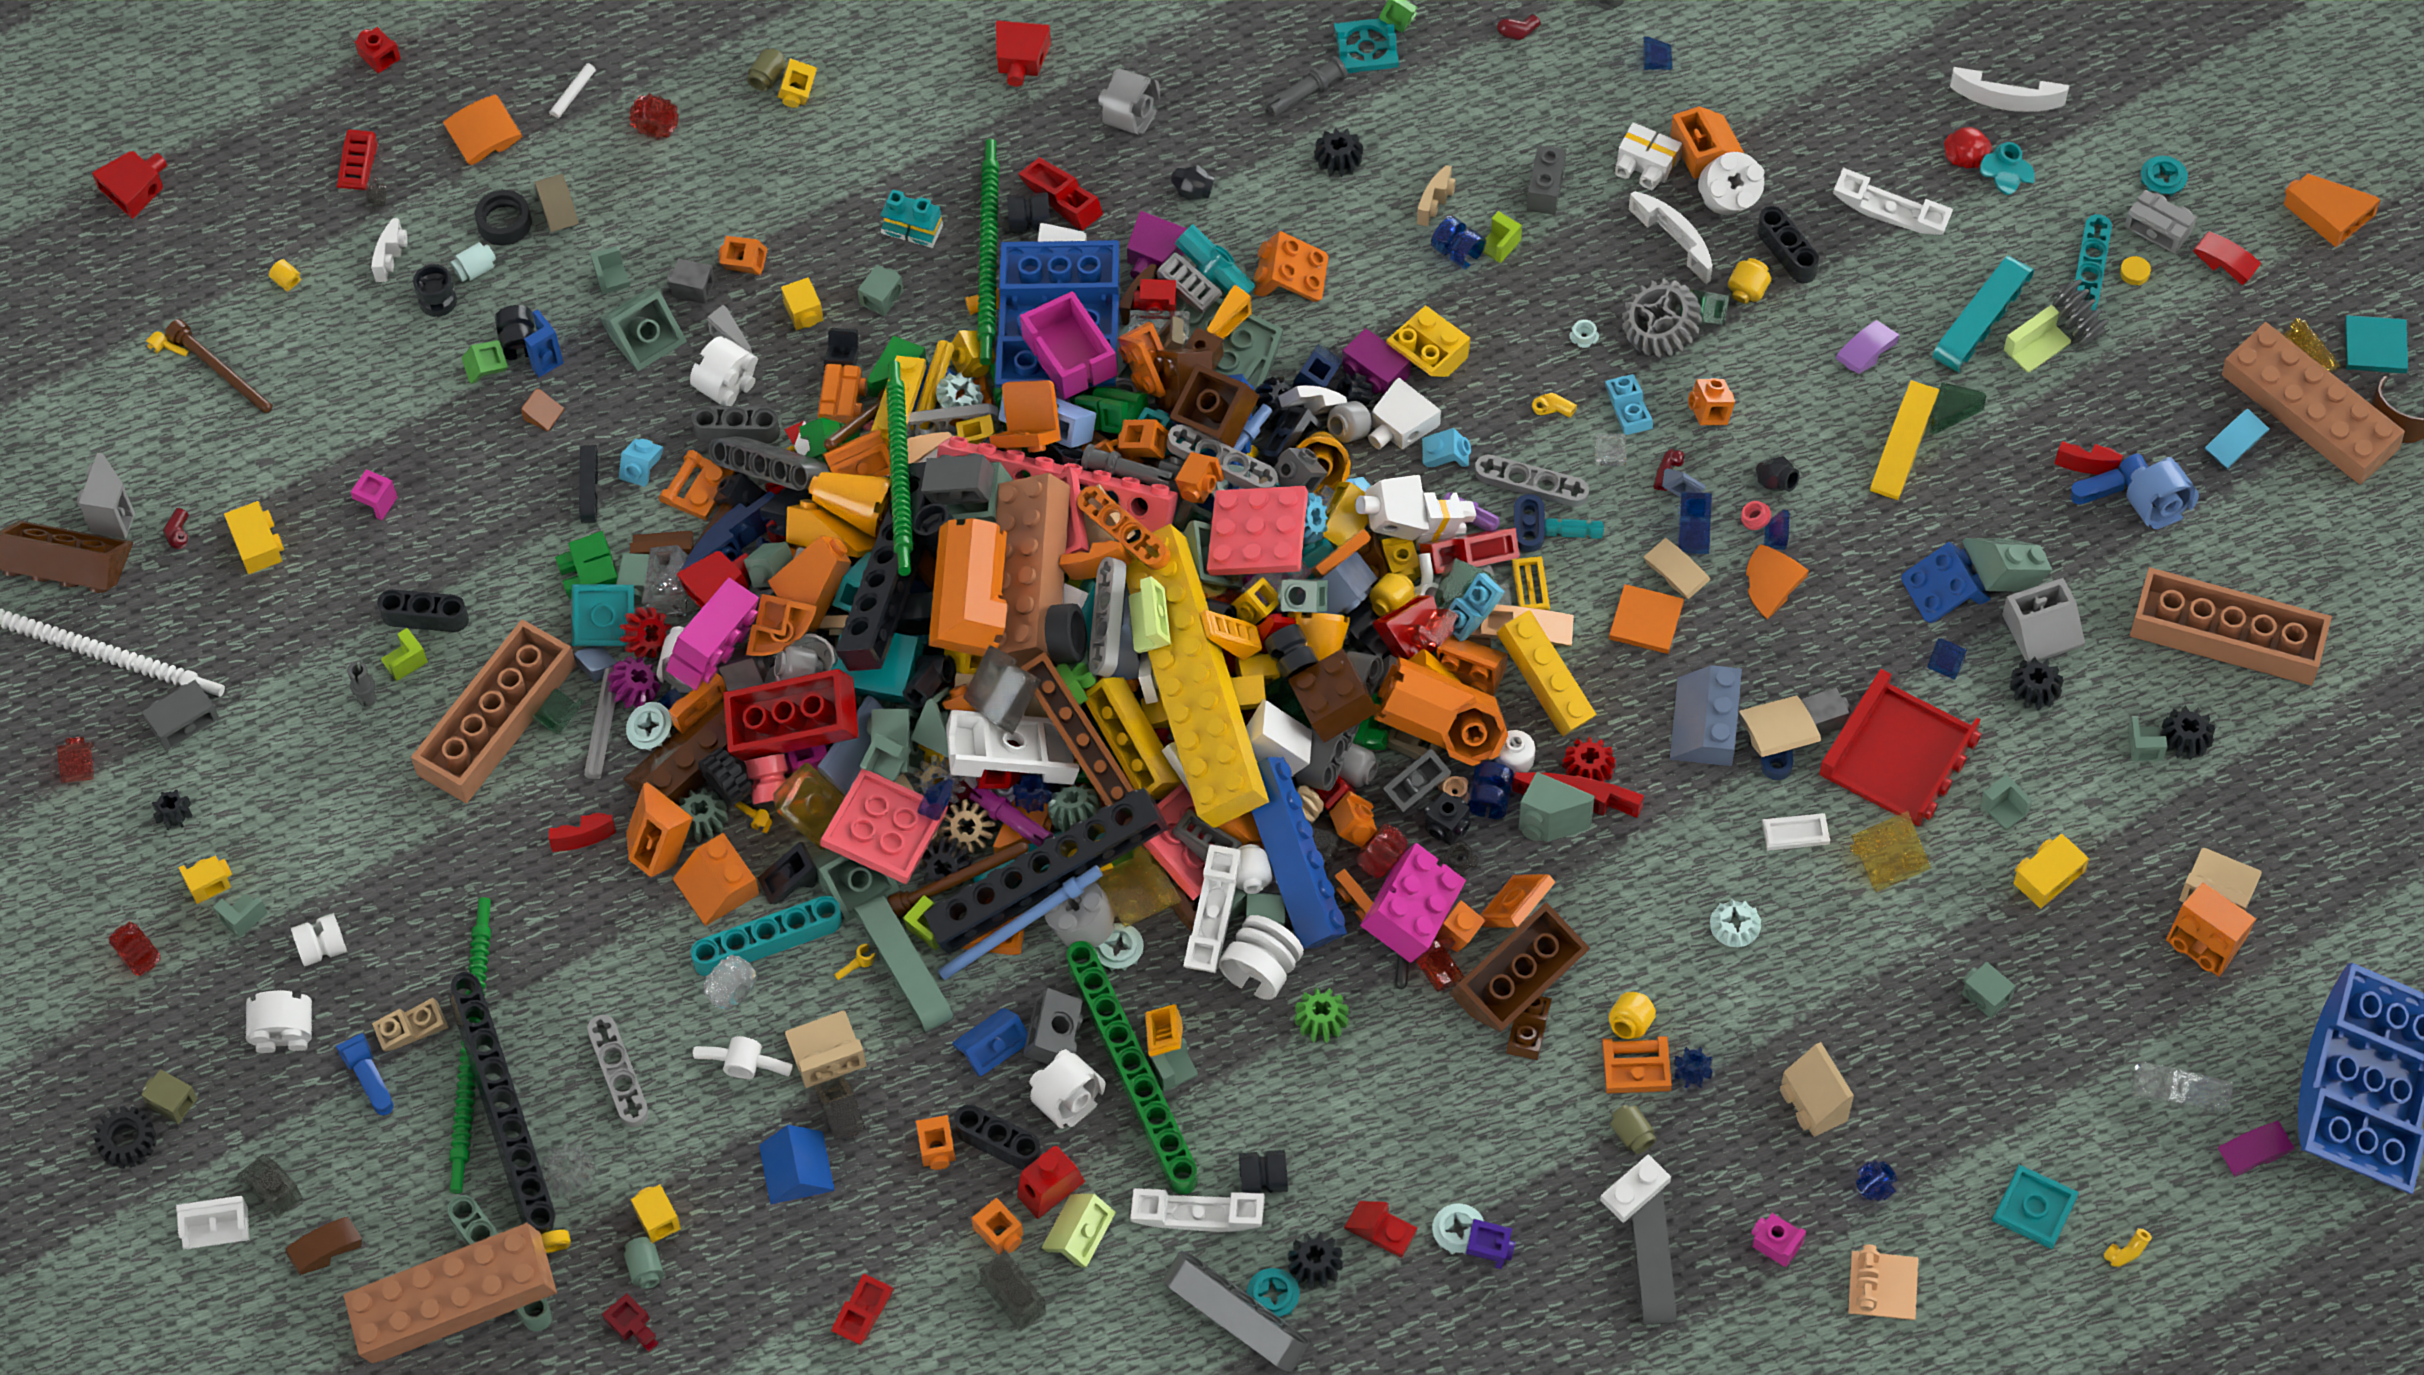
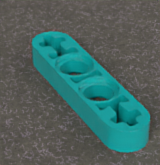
M2101 214L2090 216L2085 223L2075 280H2082L2077 290L2088 289L2090 290L2088 300L2095 299L2091 310H2096L2098 306L2112 230L2110 219ZM2095 225H2101L2099 239L2093 238ZM2089 248L2098 249L2102 255L2099 257H2090L2089 255H2087L2086 250ZM2092 272L2097 276V279L2087 281L2081 274Z

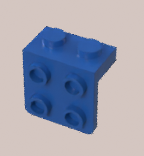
M1951 542L1937 549L1905 571L1901 576L1907 591L1924 620L1928 623L1936 622L1969 598L1979 605L1991 600L1978 573L1971 566L1973 563L1966 549L1963 548L1961 550Z

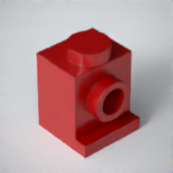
M378 27L373 30L365 29L359 33L355 41L357 53L377 74L401 59L397 43L394 40L391 41Z
M1140 279V291H1134V309H1140V316H1169V320L1173 316L1176 317V280Z

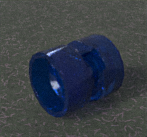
M1452 215L1445 218L1436 228L1431 239V246L1444 256L1450 254L1452 262L1462 269H1467L1471 264L1465 261L1466 255L1468 254L1477 260L1485 249L1486 239L1473 229L1467 230V225Z
M1491 761L1481 762L1475 766L1471 783L1473 787L1470 789L1467 801L1470 813L1475 816L1485 817L1487 807H1491L1488 818L1497 820L1505 817L1510 799L1508 794L1511 792L1515 775L1512 769L1504 764Z

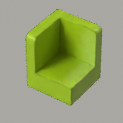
M1498 211L1492 217L1491 232L1479 244L1478 250L1501 263L1521 241L1522 225Z
M408 628L397 633L401 647L381 659L396 682L428 663L423 647Z
M923 895L903 917V920L910 932L936 950L939 945L924 916L926 911L932 909L934 902Z

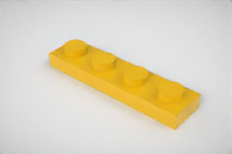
M896 356L895 360L900 363L901 380L905 384L906 423L908 424L926 371V359ZM885 388L871 431L880 430L886 447H889L887 393Z

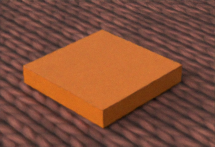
M1365 529L1358 531L1310 570L1316 578L1325 576L1369 542L1371 536Z
M1624 584L1609 634V640L1669 654L1684 599Z
M1549 874L1512 875L1480 914L1486 920L1482 926L1485 928H1518L1555 884V881Z

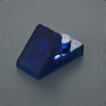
M1681 492L1678 515V548L1684 553L1709 554L1712 493Z

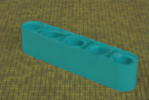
M2007 255L1942 337L1933 352L1932 358L1959 373V368L1963 362L1967 363L1976 352L1975 347L1979 342L1983 343L1992 331L1990 328L1994 322H1999L2007 312L2006 307L2011 301L2014 303L2023 291L2021 288L2025 282L2031 281L2034 269Z
M821 896L699 939L691 947L694 969L701 976H713L834 933L842 925L839 902L832 896ZM825 913H833V916L829 918L821 917ZM797 923L803 924V926L798 929L790 928L792 925ZM765 934L773 935L770 939H761ZM734 945H743L739 950H731V947ZM707 955L713 956L712 959L708 961L700 960L702 957Z

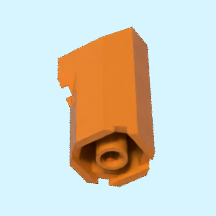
M957 519L948 520L939 528L928 646L987 658L997 651L999 643L994 642L996 635L1002 636L1005 630L1007 603L1006 600L1000 598L1003 597L1002 582L1007 532L1004 530L1000 532V526L997 523L984 520L965 519V525H956Z
M1401 657L1396 660L1397 665H1391L1377 695L1382 698L1381 706L1375 704L1379 711L1374 714L1375 720L1444 748L1448 751L1451 758L1470 766L1480 764V761L1487 758L1491 760L1498 757L1508 737V732L1496 697Z

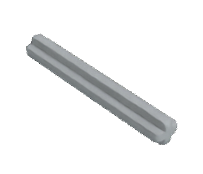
M610 667L604 670L584 775L589 779L601 778L614 714L616 694L608 692V687L611 683L607 681L609 673L613 670Z

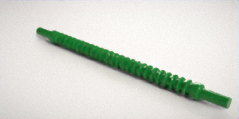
M987 139L985 141V160L981 165L982 191L980 200L981 228L977 339L980 342V363L982 365L991 364L992 342L996 337L995 297L997 288L996 253L998 244L999 163L996 161L997 142L994 139Z
M893 360L888 364L889 381L886 384L891 502L893 510L894 551L898 556V573L902 576H907L911 572L910 553L913 550L907 423L905 416V384L901 380L900 363Z
M486 897L478 899L476 926L472 928L471 938L473 939L470 943L471 947H473L470 950L471 957L469 958L471 965L468 966L469 972L479 979L482 990L486 988L484 981L487 980V976L484 973L488 971L485 965L489 962L486 957L489 956L487 949L490 947L488 941L491 939L492 931L488 927L491 900ZM467 990L465 994L469 995L472 992L470 990ZM477 1017L467 1018L471 1023L481 1022ZM462 1040L461 1045L463 1047L460 1049L462 1056L459 1057V1061L462 1064L458 1066L460 1073L457 1075L460 1081L456 1084L459 1088L456 1091L458 1098L455 1099V1104L458 1106L454 1108L456 1115L453 1117V1120L456 1123L452 1125L455 1132L451 1135L455 1140L450 1144L453 1148L449 1154V1161L452 1162L449 1192L452 1194H461L463 1192L465 1164L469 1162L470 1158L468 1148H470L471 1144L468 1140L472 1137L469 1133L472 1130V1126L469 1123L473 1122V1117L470 1115L474 1113L472 1106L475 1104V1101L472 1098L476 1095L473 1090L477 1086L473 1082L475 1078Z

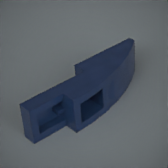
M769 491L747 508L739 503L727 512L695 545L682 569L689 567L716 551H721L731 562L741 556L744 547L767 532L766 525L772 519L762 517L759 509L770 501L775 494Z

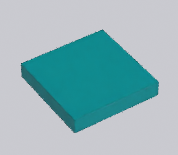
M2346 315V370L2406 374L2408 371L2406 319Z
M571 584V646H626L628 642H621L619 640L622 635H625V630L620 629L619 626L621 624H628L625 618L627 613L634 614V585Z
M2019 1164L1992 1221L2053 1250L2080 1192Z

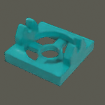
M1379 18L1334 24L1339 59L1344 64L1347 73L1399 67L1394 24H1387ZM1368 29L1381 33L1387 41L1376 42L1374 39L1369 38ZM1355 31H1359L1360 39L1356 44L1347 45L1346 40ZM1369 41L1374 44L1375 48L1370 53H1363L1358 49L1359 44ZM1387 49L1383 56L1373 60V55L1377 50ZM1349 53H1358L1364 57V61L1353 58Z

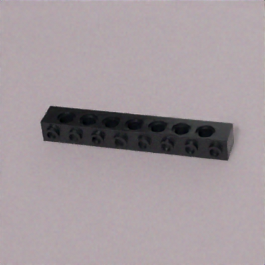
M926 462L909 463L908 467L911 523L920 509L932 504L921 491ZM891 500L889 501L883 523L880 525L875 545L871 550L867 567L863 572L860 586L854 596L849 616L846 618L842 635L836 646V653L848 671L882 669L925 550V544L921 542L912 529L911 572L907 576H902L898 573V556L894 551L893 510Z
M1146 788L1133 790L1117 803L1101 808L1096 815L1089 819L1073 824L1063 834L1045 840L1035 850L1017 856L1014 862L1007 866L991 871L986 878L979 882L963 887L953 897L935 903L932 909L924 913V916L938 945L948 954H951L1032 908L1063 887L1062 883L1071 877L1077 878L1095 865L1102 868L1165 832L1169 827L1155 799ZM1133 817L1129 824L1123 825L1127 818ZM1105 833L1101 840L1095 841L1098 835ZM1077 848L1076 853L1073 856L1068 857L1069 853L1073 849ZM1050 864L1045 872L1040 873L1045 865ZM1022 880L1021 884L1013 889L1014 884ZM994 896L992 902L986 904L987 899ZM967 911L965 917L961 920H958L959 916L963 912Z

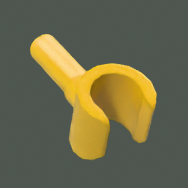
M159 331L154 332L146 340L148 343L147 347L149 349L154 348V352L157 354L163 348L185 357L189 353V350L168 341L166 336Z
M741 801L735 805L736 808L753 818L751 823L753 829L758 830L761 826L764 827L763 833L768 832L772 825V820L766 810L759 809L757 811Z
M868 944L858 946L856 958L834 974L837 980H840L854 969L869 967L874 963L875 953L869 957L862 956V954L869 950Z

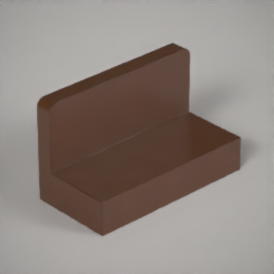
M693 531L633 535V543H630V554L653 555L656 565L685 563L693 550Z

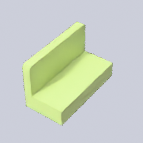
M2052 305L2007 335L2004 351L2028 373L2071 344V339L2056 326L2059 311Z
M1152 577L1141 579V592L1129 596L1133 645L1137 653L1171 644L1165 587Z
M1071 1194L1047 1236L1042 1249L1046 1252L1062 1253L1075 1265L1087 1267L1116 1212L1095 1194Z

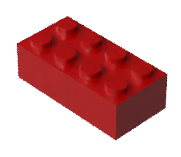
M840 669L723 692L728 753L743 761L859 738L854 678Z

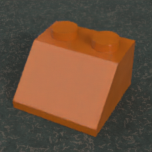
M724 833L697 847L673 877V881L704 926L709 925L759 895L756 878Z

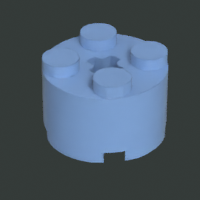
M2166 457L2148 468L2140 467L2131 474L2132 482L2126 493L2128 501L2148 527L2151 525L2153 529H2160L2182 520L2184 517L2181 513L2187 507L2192 510L2199 498L2198 490L2172 457Z

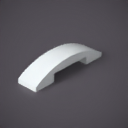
M1958 67L1953 68L1950 87L1964 97L1980 104L2003 110L2022 112L2044 111L2065 106L2069 85L2040 81L2039 88L2036 90L1981 81L1982 71Z
M1845 168L1842 169L1833 194L1853 209L1868 217L1919 233L1944 234L1953 211L1952 208L1925 199L1924 204L1921 205L1868 185L1871 178Z
M1634 191L1631 193L1629 210L1647 228L1656 222L1661 225L1688 252L1687 266L1705 284L1710 282L1712 273L1711 257L1705 242L1693 225L1666 203L1640 192Z
M1209 844L1199 904L1183 965L1185 968L1216 972L1236 888L1237 872L1241 857V850Z
M1134 1189L1130 1219L1131 1222L1159 1228L1211 1232L1254 1229L1262 1227L1265 1196L1262 1193L1231 1192V1198L1168 1195L1166 1190Z

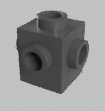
M1288 448L1280 454L1278 463L1274 467L1278 475V482L1282 487L1306 486L1308 493H1313L1328 472L1318 463L1315 453L1307 448Z

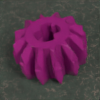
M630 655L612 667L613 670L609 673L607 681L611 683L608 687V692L616 694L614 702L624 701L625 709L632 705L637 708L645 705V703L653 702L661 687L657 682L659 680L657 673L651 671L653 664L645 665L643 657L635 661Z

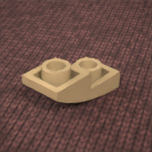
M1446 165L1426 187L1418 206V225L1429 226L1430 218H1436L1439 204L1446 205L1447 196H1453L1456 179L1451 178L1452 166Z
M1664 538L1643 557L1652 569L1665 577L1668 584L1687 599L1692 597L1710 581L1709 576L1687 554L1667 538Z
M434 998L423 1002L407 1012L399 1008L372 1023L382 1050L385 1052L395 1050L449 1028L439 1003Z

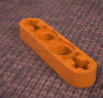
M1088 486L1081 490L1077 498L1078 506L1097 525L1116 541L1120 542L1123 547L1148 568L1159 570L1168 564L1171 556L1170 550L1151 531L1100 488ZM1090 498L1096 499L1103 506L1100 511L1092 504H1089ZM1119 512V522L1113 526H1108L1106 524L1108 516L1111 513ZM1131 531H1141V537L1137 542L1127 543V536ZM1149 545L1160 555L1157 558L1152 557L1144 548Z

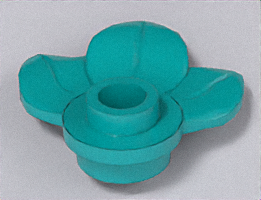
M2005 142L1998 145L1994 153L1985 155L1981 161V175L1994 177L1997 189L2006 195L2013 194L2020 182H2035V173L2032 166L2022 159L2021 148L2013 142Z

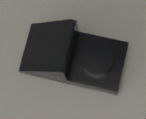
M798 842L757 879L769 903L777 904L782 902L798 887H815L817 868L804 842Z

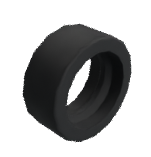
M498 190L487 194L478 202L474 212L479 234L485 241L493 245L506 246L515 244L529 233L532 225L528 202L515 191ZM513 207L520 212L518 221L509 227L495 228L488 225L486 221L487 216L497 208Z
M1075 603L1051 605L1046 613L1044 627L1047 651L1051 660L1055 664L1081 662L1085 657L1087 649V628L1081 608Z

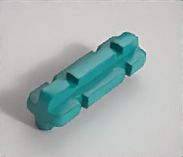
M1555 518L1545 519L1546 536L1557 537V534H1561V537L1586 538V535H1590V538L1598 539L1603 537L1604 524L1602 521L1591 520V523H1586V520L1562 519V522H1557L1558 519Z

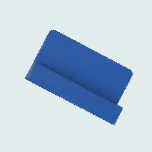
M537 309L532 312L537 331L524 340L532 370L539 378L564 362L556 331Z
M1002 1008L953 1041L952 1044L957 1050L964 1053L974 1072L981 1077L1022 1049L1026 1044L1028 1032L1017 1014Z

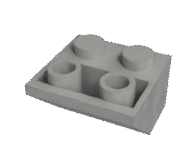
M97 453L94 463H91L88 467L85 487L79 491L77 498L78 506L81 508L84 520L92 534L126 539L135 512L123 483L104 454Z
M2064 578L2006 597L2002 616L2027 662L2031 663V659L2034 657L2039 662L2085 646L2077 603Z

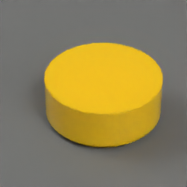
M2128 257L2122 262L2120 276L2130 285L2144 284L2150 276V264L2142 257Z
M554 1230L541 1234L546 1254L567 1249L571 1245L569 1231Z

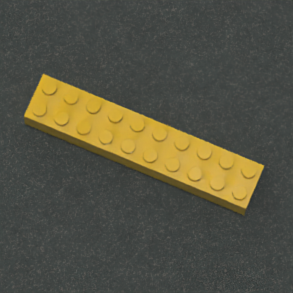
M1168 524L1152 532L1170 550L1171 556L1168 564L1162 569L1152 570L1126 549L1133 558L1131 564L1126 566V583L1130 595L1141 592L1140 580L1147 577L1154 578L1165 587L1171 644L1147 652L1197 816L1211 827L1216 828L1268 803L1269 799L1221 647L1207 639L1200 615L1204 610L1209 611L1187 538L1173 525ZM1149 545L1144 548L1152 557L1157 558L1160 555Z

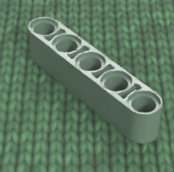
M883 894L854 907L853 911L857 921H862L865 927L863 931L872 945L875 944L878 948L880 960L886 970H891L894 976L893 982L900 994H905L907 997L909 1009L915 1019H919L924 1029L922 1031L927 1033L952 1020L954 1017L945 997Z
M459 1195L449 1202L447 1213L455 1231L466 1246L476 1243V1239L480 1236L487 1235L492 1237L499 1234L475 1200L470 1196ZM462 1212H471L465 1219L458 1218ZM546 1298L514 1310L523 1324L532 1331H542L552 1321V1312ZM534 1309H543V1312L536 1317L528 1316Z

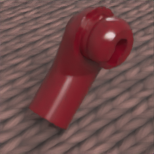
M1531 14L1524 21L1502 19L1497 24V31L1505 37L1522 40L1538 28L1541 22L1534 14Z
M1669 449L1665 452L1656 472L1654 489L1668 491L1662 487L1664 470L1667 468L1673 470L1674 466L1681 467L1685 459L1683 451Z
M181 508L174 510L163 529L168 544L175 549L184 548L188 542L187 533L185 534L182 527L189 514Z

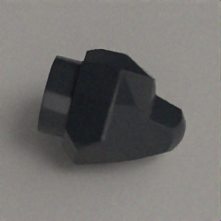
M1195 165L1189 168H1177L1171 175V182L1176 187L1180 197L1188 200H1196L1201 197L1209 199L1215 176L1208 175L1200 166Z
M1784 456L1769 459L1765 463L1760 462L1756 467L1758 482L1766 489L1790 492L1798 484L1799 470L1794 468Z

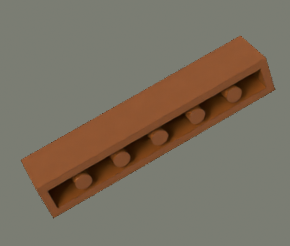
M1043 652L1018 668L1024 681L1104 804L1109 806L1124 799L1126 794L1134 790L1046 653ZM1133 817L1127 818L1123 825L1129 824Z

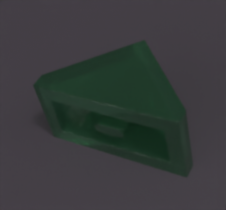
M1941 382L1930 426L1931 434L1934 435L1982 412L1985 406L1986 394L1983 391Z
M1455 558L1444 568L1434 598L1437 609L1451 604L1455 598H1463L1478 573H1485L1496 582L1495 575Z

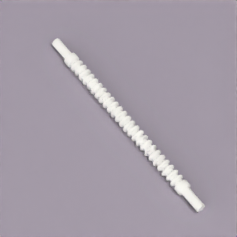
M0 609V624L3 629L9 627L11 632L15 630L18 634H23L24 632L26 637L32 635L35 640L40 637L42 642L48 640L50 645L54 643L57 647L63 645L66 650L71 647L73 652L79 650L81 655L87 653L89 658L95 656L96 660L102 658L105 663L110 660L112 665L118 663L120 668L126 665L127 670L134 668V672L139 673L141 671L144 676L149 673L151 678L157 676L159 681L165 678L167 683L173 681L175 686L188 684L196 680L206 693L219 697L224 693V685L200 678L196 672L190 670L184 672L183 668L176 670L174 665L169 667L166 662L161 664L159 660L153 662L152 658L148 657L145 659L143 655L137 657L135 652L129 655L128 650L121 651L120 647L114 649L111 644L107 646L104 642L98 644L96 639L90 641L89 637L82 638L80 634L75 636L73 632L67 633L65 629L59 631V628L56 626L51 629L49 624L43 625L41 621L36 623L34 619L28 621L26 616L20 618L19 614L12 615V612L7 611L5 613L3 609Z

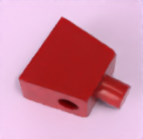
M996 20L998 73L1008 74L1007 83L1009 85L1020 87L1024 83L1025 75H1039L1051 44L1050 25Z
M129 151L92 172L97 188L133 219L163 189L158 173L168 165L165 159L157 152L145 161L134 151Z
M716 551L676 574L684 592L700 609L704 607L728 578H731L747 590L750 589L744 577L748 573L743 561L748 557L746 553L731 562L721 551Z
M1418 595L1402 607L1392 610L1372 622L1392 655L1397 659L1401 657L1409 660L1422 649L1433 655L1432 651L1436 650L1439 643L1445 639L1435 599L1429 595Z
M1056 1145L1046 1153H1043L1021 1172L1017 1198L1039 1219L1085 1183V1180L1076 1165Z

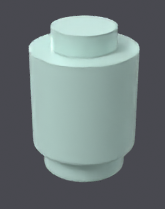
M478 242L455 255L456 259L451 261L450 264L461 282L467 279L471 281L494 268L493 261L496 260V257L488 244L483 246Z

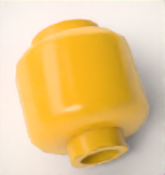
M1753 258L1738 262L1727 283L1729 289L1733 292L1732 297L1743 304H1748L1749 301H1760L1771 282V276L1768 272L1769 268L1761 261Z
M1388 573L1383 576L1369 594L1373 611L1382 617L1415 598V588L1412 581L1403 574Z
M1626 992L1620 995L1612 1007L1608 1020L1613 1032L1620 1038L1638 1039L1644 1036L1654 1021L1656 1010L1646 995L1637 992Z

